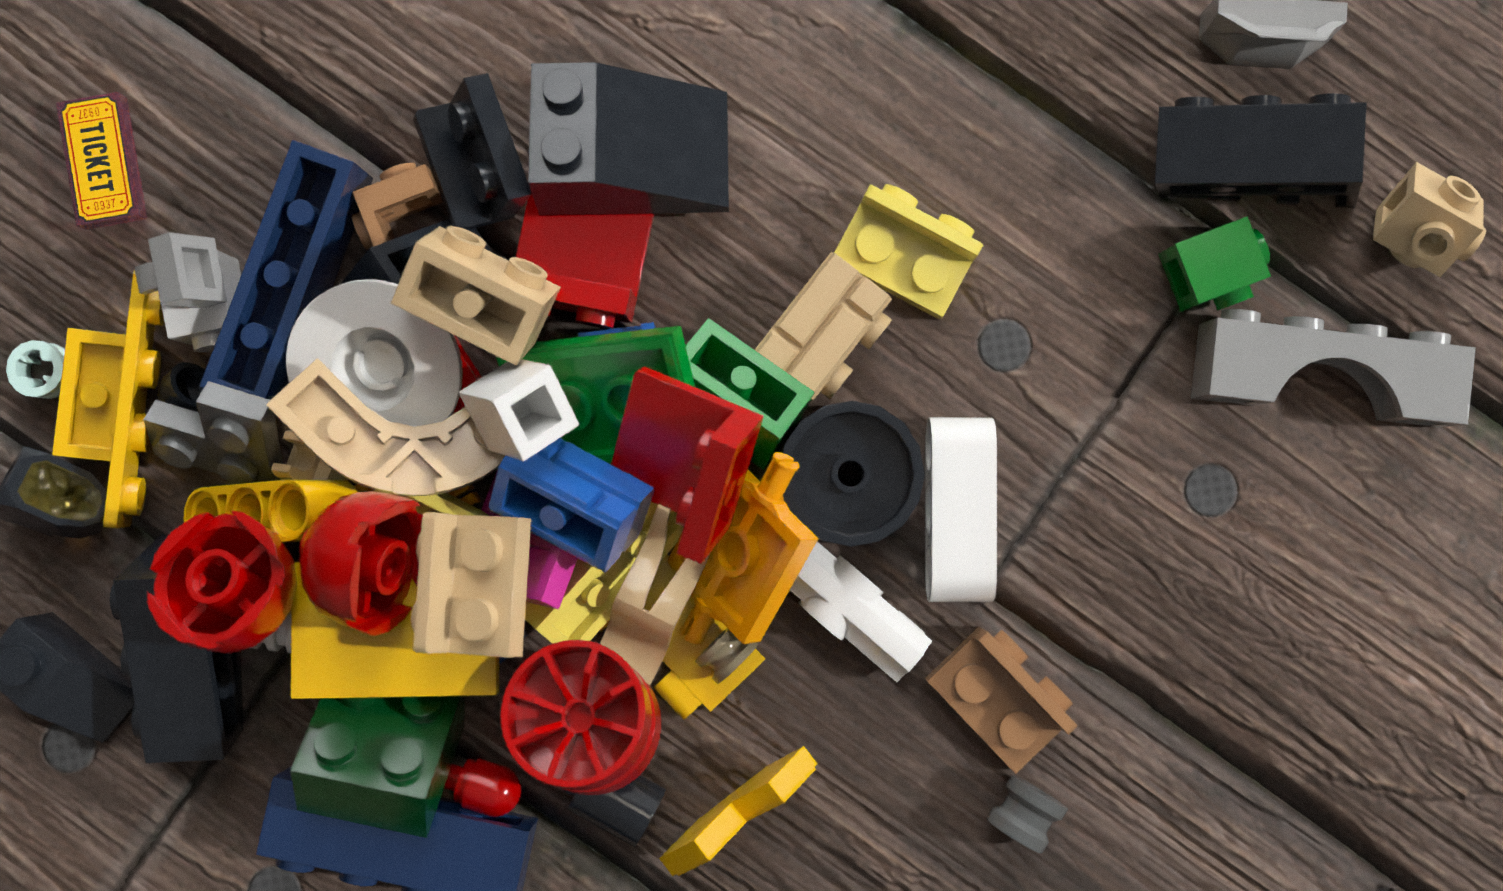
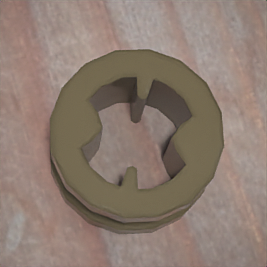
M726 628L698 656L695 662L700 667L703 665L710 666L714 671L712 679L719 684L758 646V642L742 644Z

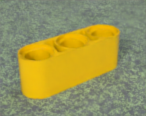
M277 480L201 487L194 490L188 497L184 507L183 519L185 523L193 516L207 512L214 516L232 514L231 511L244 512L275 532L282 542H301L305 531L328 505L342 496L358 492L349 481Z

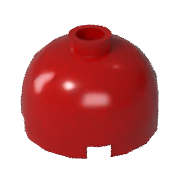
M358 492L340 497L317 516L302 537L299 561L302 587L319 613L350 629L371 636L390 632L407 617L413 607L403 605L402 602L408 595L412 580L418 587L419 561L416 554V545L422 531L423 514L417 513L415 508L420 506L419 503L391 493Z
M231 511L232 514L218 516L207 512L193 516L173 530L154 555L150 570L157 573L154 582V595L147 592L148 607L159 628L179 642L192 648L232 653L254 647L277 631L291 612L297 591L295 561L284 542L275 532L244 512Z

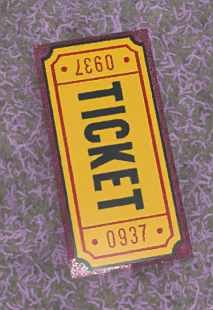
M119 92L57 102L56 106L76 226L88 230L147 219L127 97Z

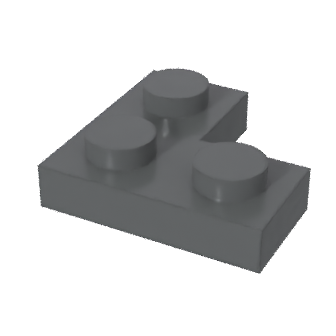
M208 381L196 401L198 412L155 400L143 419L154 455H157L164 462L178 468L197 467L219 474L223 479L232 484L280 480L271 471L273 462L283 464L275 415L266 405L270 401L269 399Z

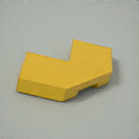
M803 746L769 764L699 818L659 858L672 876H680L710 861L746 822L785 803L816 770L817 762Z

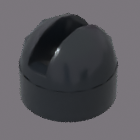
M190 362L177 364L162 378L157 389L158 400L198 412L196 401L204 389L200 387L205 369Z

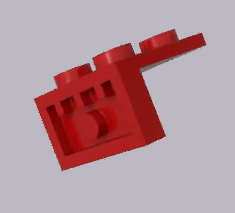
M641 367L633 376L611 465L654 487L655 491L651 502L676 512V524L684 527L676 554L702 564L730 528L764 416L650 368Z

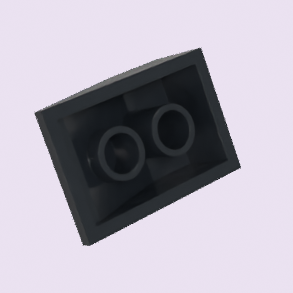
M597 62L531 63L528 184L539 215L729 212L727 92Z

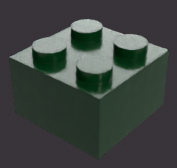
M465 696L320 698L290 770L297 810L427 838L465 726Z

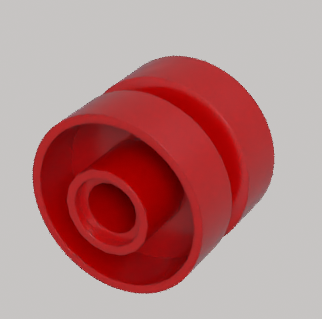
M566 640L550 644L536 651L515 671L507 685L502 700L501 728L511 755L531 776L576 794L601 795L625 787L635 780L649 765L660 740L661 713L658 701L650 685L619 654L599 643L586 640Z

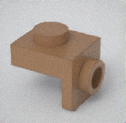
M403 163L393 166L380 174L381 181L353 192L360 212L352 214V221L358 237L366 250L395 239L389 223L443 203L433 173L426 164L418 167L415 163Z

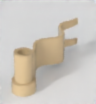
M660 504L656 508L643 546L615 598L608 626L600 642L601 645L610 648L626 660L649 685H651L663 661L677 621L709 558L708 555L702 564L686 558L651 610L644 609L664 551L671 509Z

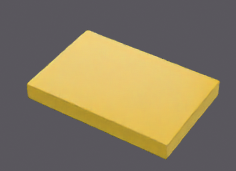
M295 562L297 591L291 609V699L497 695L499 693V657L457 653H416L413 649L414 631L411 624L413 608L407 617L388 633L371 636L350 629L319 613L302 587L300 562ZM413 580L408 595L402 602L403 605L413 607L417 601V586Z

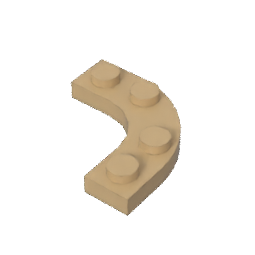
M318 358L266 404L331 469L348 480L378 492L401 496H431L448 493L467 487L498 469L502 459L506 456L488 450L466 406L438 423L414 427L390 422L366 407Z

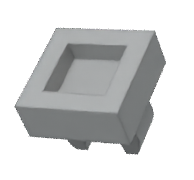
M169 232L148 239L152 262L141 264L134 268L139 294L158 291L161 305L208 308L227 302L215 238Z

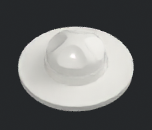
M375 279L346 282L317 296L297 318L288 340L286 352L289 383L318 358L366 407L387 421L414 427L442 422L452 415L460 396L458 392L461 391L462 360L453 334L391 304L398 284Z

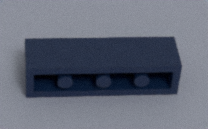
M295 140L291 141L200 387L204 388L207 382L210 381L272 400L289 384L286 352L292 328L301 312L311 301L323 292L333 288L355 229L352 214L360 212L353 192L371 185L373 177L355 162Z
M291 767L277 774L272 779L256 855L276 859L275 865L280 869L307 873L314 871L316 867L339 872V880L351 885L373 886L377 884V881L402 886L401 891H523L538 821L536 817L513 812L499 817H490L464 809L461 804L454 802V800L441 797L428 836L423 838L298 811L290 772Z

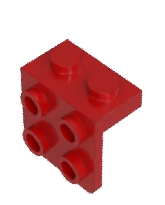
M531 195L526 204L516 257L538 265L548 274L546 280L561 287L552 308L575 312V322L603 329H613L615 321L632 324L654 214L539 215Z

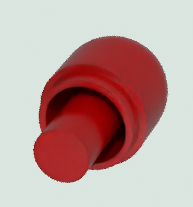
M480 758L477 760L468 759L463 767L452 764L444 789L454 791V802L461 804L462 808L490 817L503 816L512 811L521 796L520 780L514 771L506 766Z

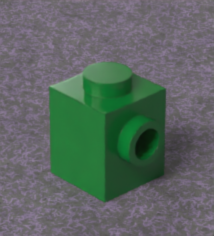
M1248 216L1176 243L1158 254L1180 311L1213 300L1216 310L1219 311L1254 297L1250 285L1271 277L1267 267L1270 262L1268 245L1260 231L1252 229Z

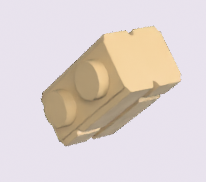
M831 252L755 348V351L813 390L815 393L810 403L814 401L819 393H822L830 400L853 371L844 361L856 345L861 343L869 350L892 321L890 317L883 313L892 298L867 277L862 276L858 270L840 256Z

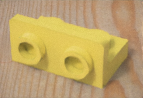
M885 184L882 190L869 185L834 253L879 288L939 320L942 319L969 267L980 253L983 244L972 238L974 230L963 221L946 214H941L936 219L917 209L918 200L908 192L890 184Z

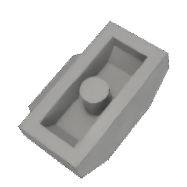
M1213 0L1200 14L1199 39L1228 65L1291 69L1323 47L1347 22L1348 3L1317 0Z

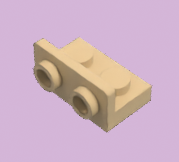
M424 513L422 531L416 545V554L419 561L417 601L413 606L411 624L414 631L413 649L416 653H457L496 657H522L531 519Z

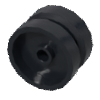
M853 400L825 405L803 419L782 448V453L794 458L793 462H798L800 466L783 494L784 501L789 510L813 534L823 541L850 547L879 542L901 528L919 503L925 477L920 446L905 423L881 406ZM853 461L861 467L857 473V477L860 480L857 485L850 487V485L845 486L840 482L838 469L844 462L846 464Z

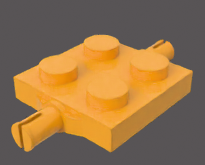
M780 452L774 453L772 461L761 481L747 470L730 528L711 551L703 572L691 594L694 606L684 625L679 630L681 636L686 635L684 637L686 641L695 645L703 644L714 620L722 622L742 644L761 642L819 539L789 510L784 501L783 494L795 472L800 467L798 462H793L794 458ZM681 535L667 560V563L676 572L686 559L676 554Z

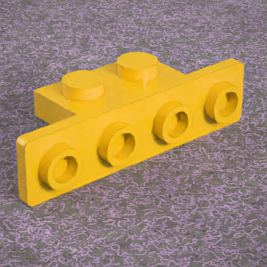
M135 269L132 279L126 335L68 328L52 453L53 456L110 461L103 527L108 528L130 527L132 516H140L146 496L145 478L137 477L140 452H148L151 446L143 419L146 416L145 408L148 388L155 389L157 387L161 370L160 352L152 350L155 325L163 326L165 323L159 292L139 294Z

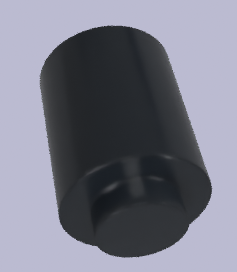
M641 775L625 787L607 794L582 795L563 789V792L573 797L567 808L569 811L633 847L637 845L666 791L663 787Z

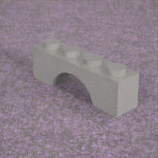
M1243 309L1221 310V318L1218 317L1199 324L1191 399L1250 406L1272 403L1276 400L1284 384L1294 373L1310 363H1316L1340 369L1355 379L1369 397L1376 420L1438 428L1468 425L1476 347L1450 345V334L1415 331L1410 332L1409 340L1387 337V327L1372 324L1347 325L1346 332L1323 330L1324 320L1300 316L1285 317L1283 325L1260 322V312Z

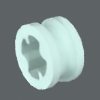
M31 340L21 343L12 351L7 360L6 373L9 383L16 391L25 396L46 399L59 397L65 348L58 344ZM38 356L44 361L53 363V375L43 376V379L47 382L46 384L41 379L31 377V365L41 364L37 358Z

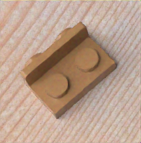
M978 627L925 679L1006 765L1017 774L1061 730L1069 735L1078 727L1065 713L1073 703L1047 676L1037 683L1020 666L1029 657L1003 630H1000L993 637L988 631Z

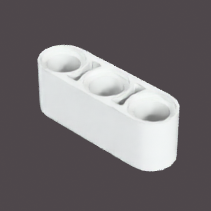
M929 417L927 420L925 439V584L928 602H993L995 599L997 585V437L993 418Z

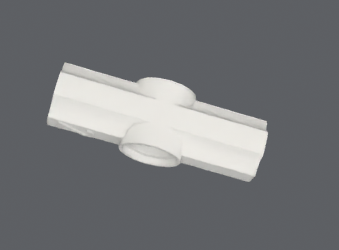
M817 542L790 590L801 599L799 602L800 606L841 641L846 638L894 681L898 682L922 658L932 640L900 610L897 611L881 597L883 591L841 555L836 558L820 543Z

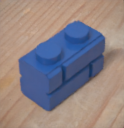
M558 438L525 461L505 456L498 467L488 508L501 517L531 519V533L606 573L619 559L621 553L625 552L638 538L655 490L654 487L642 482L633 475L608 464L570 442H564L563 439Z

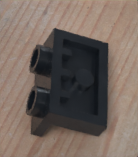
M485 73L463 78L450 103L419 109L415 113L413 121L451 225L470 230L513 219L531 197L532 193L489 74Z

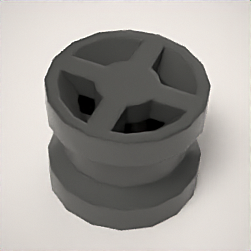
M1012 774L1006 783L1008 795L1000 806L992 807L986 819L1012 839L1042 854L1049 843L1047 832L1053 822L1062 820L1068 808L1043 790Z

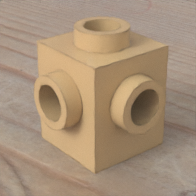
M1416 162L1377 207L1373 240L1387 247L1392 255L1404 265L1411 268L1422 267L1441 277L1457 259L1465 261L1470 258L1482 243L1486 234V229L1483 227V199L1478 191L1467 181L1456 176L1445 178Z

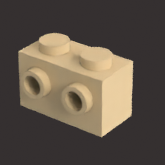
M448 226L447 229L438 227L415 243L391 304L517 365L535 345L561 287L546 280L548 274L538 265L518 257H511L508 261L484 249L486 243L481 237L460 227Z

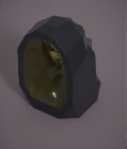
M24 446L0 484V519L5 522L22 525L50 537L55 534L62 537L81 539L98 534L102 530L107 492L91 472L49 453Z

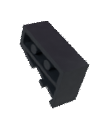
M1327 93L1312 96L1309 98V103L1282 104V99L1277 96L1254 95L1243 98L1241 105H1214V100L1211 98L1184 97L1175 100L1174 106L1159 107L1155 185L1159 197L1239 201L1241 196L1277 195L1276 204L1290 205L1299 204L1300 195H1336L1335 207L1355 208L1363 183L1367 102H1351L1349 95Z
M161 534L113 580L110 591L111 612L115 619L120 620L124 640L121 652V670L124 678L131 680L135 702L131 716L132 731L134 736L142 741L145 763L224 760L244 729L241 650L223 653L192 648L179 642L159 628L148 607L147 592L154 595V582L157 573L150 570L155 553L169 536V534Z

